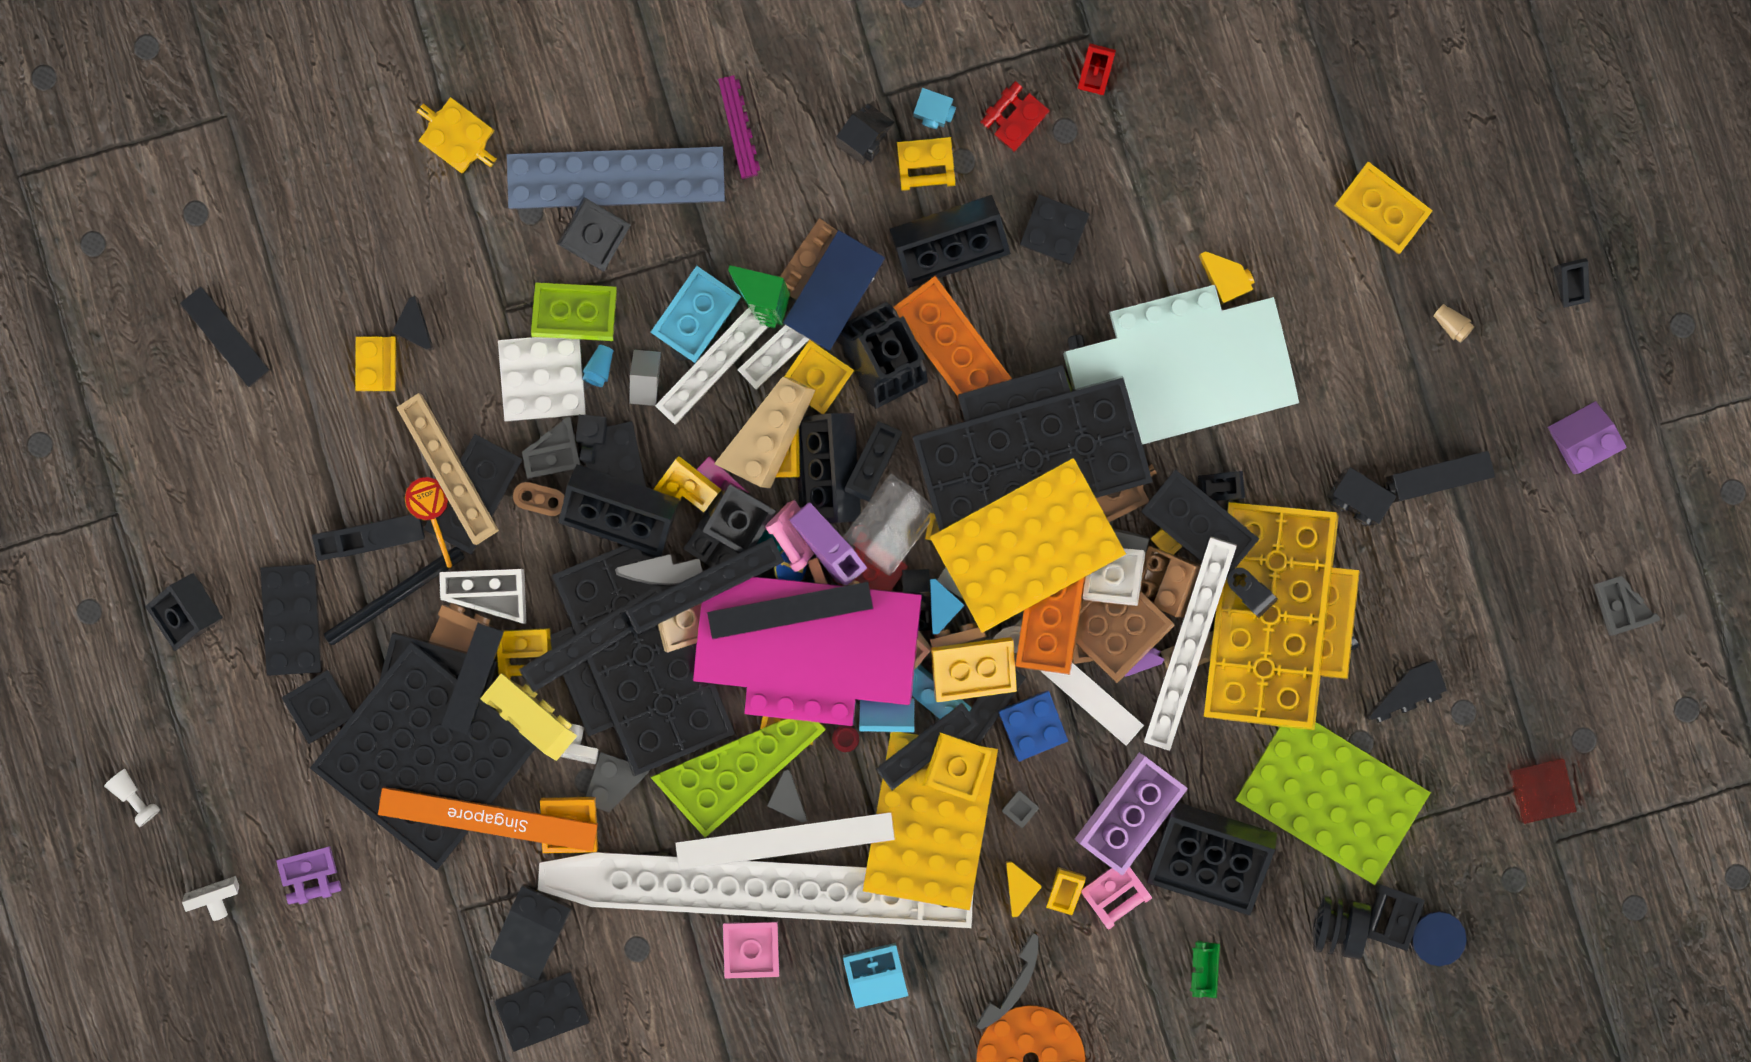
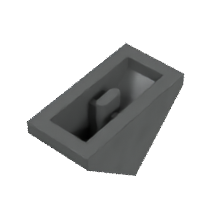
M786 769L777 784L768 807L803 823L808 819L791 771Z

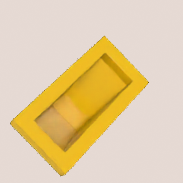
M1006 861L1012 917H1018L1042 886L1015 863Z
M1058 867L1046 908L1072 915L1086 880L1085 875Z

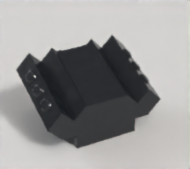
M885 302L846 323L836 341L843 346L844 357L851 364L857 376L859 386L866 391L867 402L875 409L928 383L927 370L922 362L925 356L904 316L899 318L895 308L889 303Z

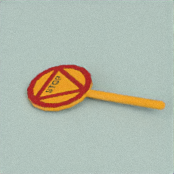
M430 477L419 478L413 481L406 490V507L416 518L431 520L448 568H451L452 563L436 520L446 509L448 498L437 479Z

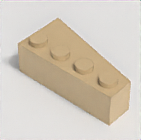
M782 377L714 464L760 487L771 488L816 390L794 379Z

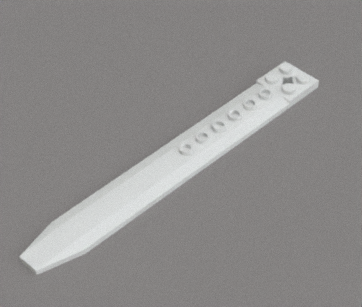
M593 852L539 863V891L590 907L971 928L973 895L970 910L864 892L863 885L867 867L741 861L679 870L678 859L673 856Z

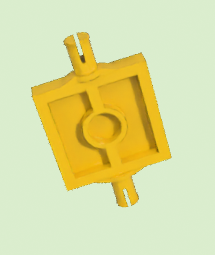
M451 97L443 108L436 113L424 103L420 106L422 109H418L417 113L427 119L429 123L419 142L460 173H464L468 166L476 159H480L490 168L494 165L492 162L495 163L497 158L484 150L488 139L495 131L493 128Z

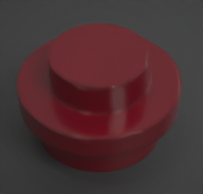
M842 725L834 731L832 742L839 751L850 752L857 747L859 734L854 727Z

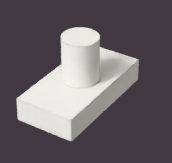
M572 724L570 730L577 737L560 757L596 764L599 755L598 749L581 745L584 727Z
M234 876L185 893L182 900L185 911L207 905L213 921L226 917L228 913L222 899L238 894L239 883L237 878Z

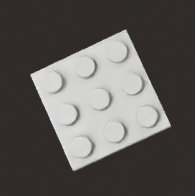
M532 337L498 340L505 422L579 416V414L586 415L580 339Z

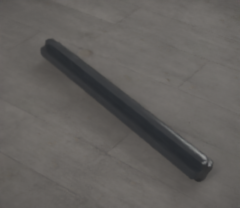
M458 547L448 551L452 567L465 558L463 552ZM440 556L325 632L324 637L330 645L336 644L439 576L440 572L450 569L446 565L444 556Z

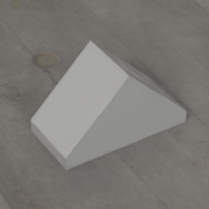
M634 350L630 371L629 404L651 406L657 404L661 352Z

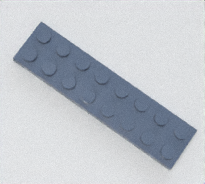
M723 147L507 154L509 209L578 207L583 197L599 206L725 202Z

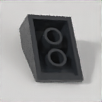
M523 884L489 958L538 981L573 906L527 884Z

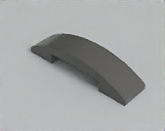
M1033 931L1018 954L1020 958L1027 961L1000 1006L991 1001L988 1003L976 1023L979 1029L982 1030L1004 1016L1018 1001L1027 987L1033 974L1038 954V935Z

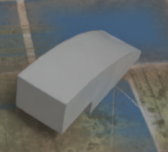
M671 555L615 569L618 576L642 583L666 586L677 585L703 572L700 559L673 565Z

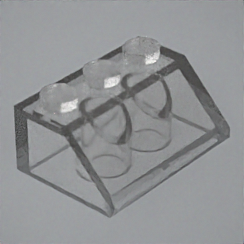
M890 474L843 536V539L858 555L891 576L935 517L933 507L911 486Z

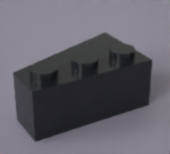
M868 103L866 107H862L861 110L853 113L836 136L837 147L862 165L866 161L871 163L880 151L879 145L881 140L895 122Z

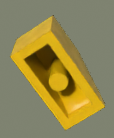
M1206 251L1198 256L1211 284L1216 287L1221 305L1253 290L1251 285L1255 282L1249 269L1244 270L1241 264Z

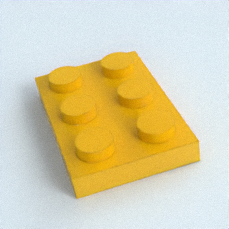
M1370 162L1365 164L1334 205L1397 254L1402 252L1433 211Z
M1011 637L931 648L936 702L1017 692L1014 642Z

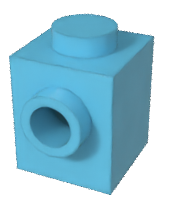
M922 88L913 117L923 120L922 124L929 128L937 129L938 126L944 127L946 121H952L956 107L951 106L953 98Z

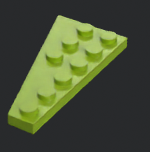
M783 719L652 776L651 779L706 838L822 734L826 728L820 722Z

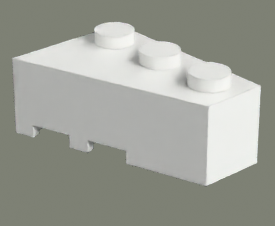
M524 569L440 572L441 600L526 624Z

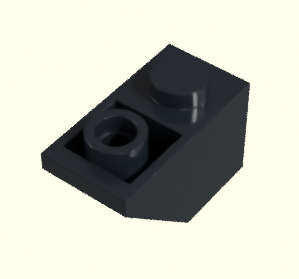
M929 569L902 570L903 593L922 594L918 631L932 630Z

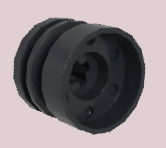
M1324 895L1314 917L1312 929L1313 950L1321 953L1325 941H1327V954L1332 955L1337 943L1341 944L1342 957L1360 960L1367 941L1371 905L1352 900L1346 912L1343 911L1342 898L1337 897L1333 909H1331L1332 898L1331 896Z

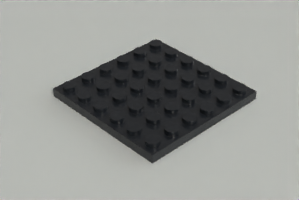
M412 641L310 769L435 870H438L469 830L378 815L382 788L387 787L490 805L537 747L524 737L508 720H504L500 716L501 713L481 699L467 735L441 726L458 678Z

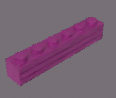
M735 75L720 78L718 81L741 178L758 176L757 171H760L759 162L754 159V155L757 154L755 145L750 143V138H753L751 128L747 129L746 122L749 120L747 111L743 112L742 109L745 103L743 95L739 96L738 89H741L739 79H735Z

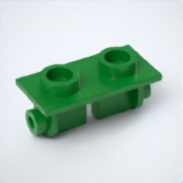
M1197 941L1195 942V947H1192L1193 967H1196V972H1192L1190 988L1192 997L1217 998L1220 944Z

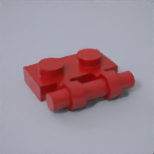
M1016 81L1009 89L1006 87L1002 91V97L993 107L990 106L985 111L986 115L980 121L987 129L996 122L1000 128L995 132L994 136L1014 153L1050 112L1048 108L1030 93L1023 101L1020 100L1017 95L1023 87ZM1011 103L1016 109L1005 119L1001 113Z

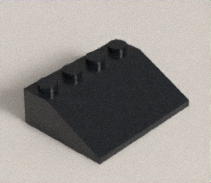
M1177 802L1166 819L1147 883L1250 916L1275 852L1277 833Z

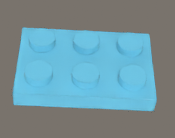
M696 266L651 333L696 363L739 302L741 296Z

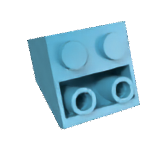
M896 943L843 955L855 1008L908 996Z

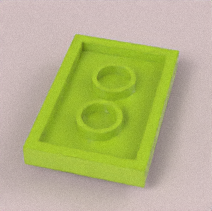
M535 283L532 337L613 341L617 288L611 286Z

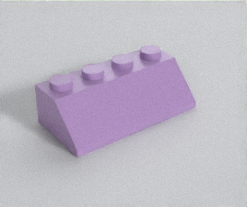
M1138 753L1076 836L1075 840L1123 876L1188 788L1147 757Z

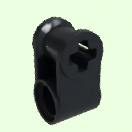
M1235 568L1229 573L1228 585L1258 618L1278 600L1262 582L1260 583L1246 569ZM1237 576L1242 578L1247 576L1245 578L1247 584L1244 587L1241 585L1235 587L1237 584L1235 578Z

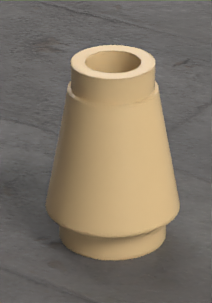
M1445 304L1433 316L1452 340L1456 339L1460 343L1475 327L1470 323L1471 320L1447 307Z

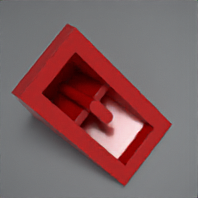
M1089 43L1078 89L1104 95L1116 50Z

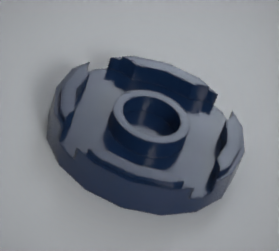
M1432 912L1420 918L1412 936L1413 949L1418 957L1428 964L1435 966L1449 965L1459 959L1465 950L1467 941L1465 929L1460 921L1451 914L1444 912Z

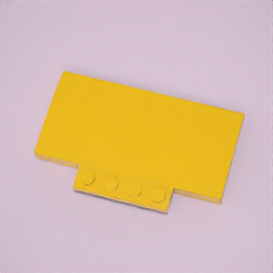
M1229 502L1228 513L1259 538L1236 568H1244L1249 571L1278 600L1258 618L1230 588L1227 579L1225 580L1216 608L1204 717L1315 730L1320 677L1348 679L1360 571L1333 568L1339 517L1337 512ZM1237 576L1235 578L1237 581L1235 587L1238 585L1244 587L1247 584L1245 582L1247 576L1243 578Z

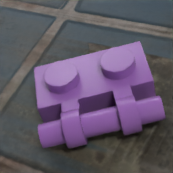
M330 846L276 860L283 887L294 884L295 892L286 894L289 905L297 902L299 904L308 903L309 899L320 896L323 898L331 897L332 893L342 891L339 880L329 883L327 875L337 873ZM318 879L319 886L305 889L303 881Z

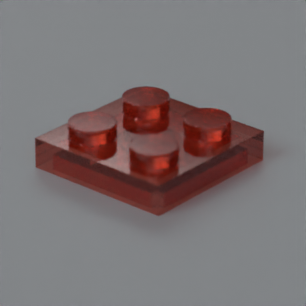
M1563 758L1510 770L1523 824L1577 812Z

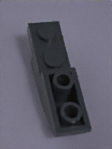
M412 514L312 535L317 561L356 555L425 539L421 519L416 518Z

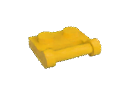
M951 137L897 142L902 191L910 190V187L941 184H947V187L955 186ZM945 166L946 173L908 176L909 169Z
M550 628L503 630L504 634L497 651L499 675L503 674L509 679L512 676H522L519 669L525 665H511L509 658L540 657L550 651Z

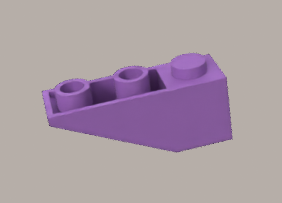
M807 503L789 519L836 582L848 585L867 569L853 548L811 503Z

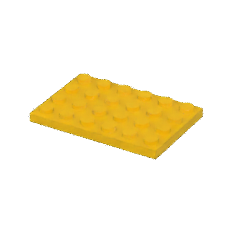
M1074 458L930 536L982 633L1126 555Z
M891 732L886 760L919 735ZM984 747L992 750L975 802L923 785L930 762L894 790H891L882 778L876 814H892L895 840L871 843L863 885L864 892L970 910L998 749Z

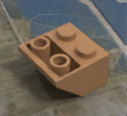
M1149 546L1144 559L1140 592L1159 610L1175 617L1184 618L1201 565Z

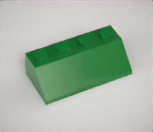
M730 265L728 271L754 317L760 321L759 324L775 328L776 324L783 325L790 292L784 278Z

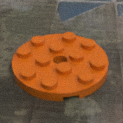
M1024 1005L1010 1009L1004 1016L985 1029L978 1044L976 1062H1023L1025 1054L1033 1052L1038 1056V1062H1085V1051L1078 1032L1063 1015L1044 1006Z

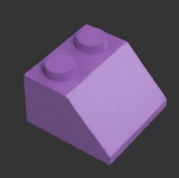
M1596 401L1548 427L1573 475L1579 474L1627 448L1614 423Z

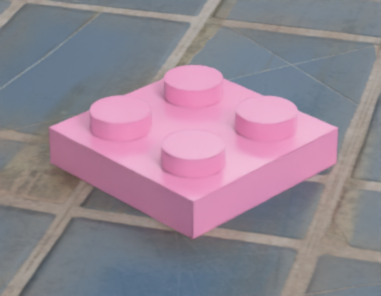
M778 922L723 923L725 978L779 977Z

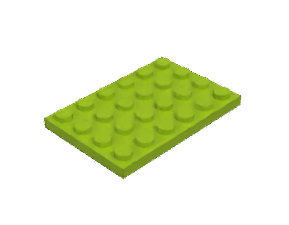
M1315 722V730L1279 726L1235 800L1375 885L1431 792Z

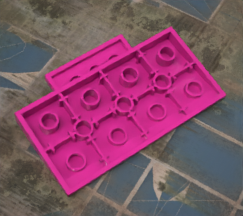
M755 576L701 603L693 681L747 687L744 714L847 726L854 725L856 699L910 705L922 594L870 589L874 608L872 610L713 640L707 612L843 587Z

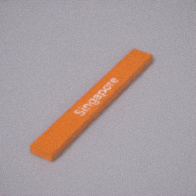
M387 787L382 788L378 815L592 852L598 823Z

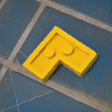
M680 456L677 457L653 489L679 499L684 496L703 512L707 510L721 491L718 486Z

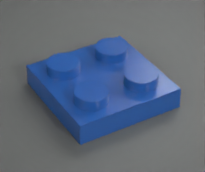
M1048 690L998 710L1018 762L1068 742Z

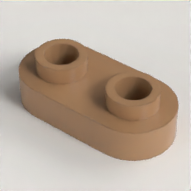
M529 482L521 483L514 489L513 500L518 507L548 516H558L561 513L565 496L561 491ZM525 491L532 493L530 501H524L522 495ZM551 498L558 500L557 507L551 508L549 506Z

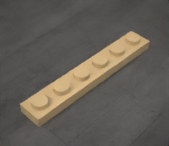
M418 393L396 407L472 543L477 545L498 532L496 524L423 395Z

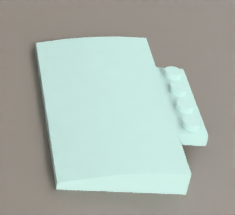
M1211 285L1110 312V317L1116 339L1063 353L1073 390L1116 377H1124L1142 445L1299 403L1274 297L1222 311L1216 287Z

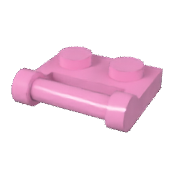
M795 500L788 502L765 526L769 534L774 535L791 561L789 565L794 572L804 568L807 565V561L814 555V552L789 521L800 510Z
M1130 867L1123 876L1113 868H1110L1083 887L1081 891L1108 930L1115 926L1114 922L1143 901L1146 903L1152 899ZM1131 887H1135L1137 890L1136 894L1107 914L1103 908Z

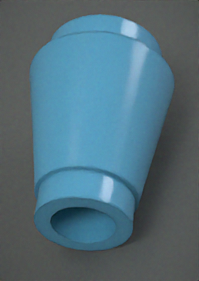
M598 345V348L582 371L585 382L598 387H603L604 382H608L614 350L604 345Z

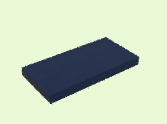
M838 230L783 324L830 351L885 260V257Z

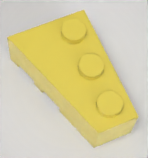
M500 674L480 699L501 713L500 716L504 720H508L524 737L544 754L557 761L577 737L570 730L572 724L561 715L556 717L553 714L555 709L543 699L539 702L535 698L538 693L536 691L533 693L527 684L521 687L508 677Z

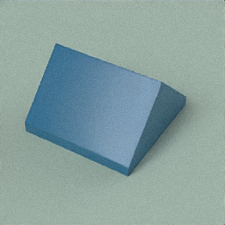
M930 579L932 634H939L961 610L964 604L936 579Z

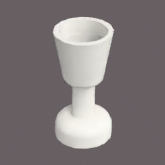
M126 769L117 773L104 785L121 801L127 800L138 812L135 817V823L139 827L146 824L160 811L156 804L146 806L135 793L137 788Z

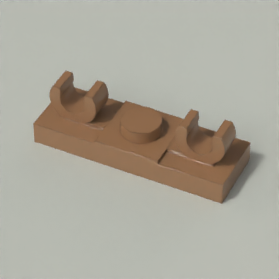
M820 218L780 276L784 278L790 292V297L794 300L798 299L838 230Z

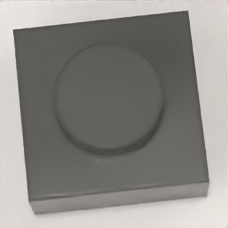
M1018 790L1001 811L1023 828L1038 811L1039 807Z

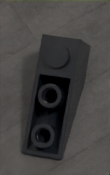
M1430 660L1407 669L1367 714L1368 720L1375 719L1379 723L1391 718V712L1401 709V712L1404 713L1417 708L1416 703L1426 699V702L1430 703L1441 699V693L1447 691L1436 660Z

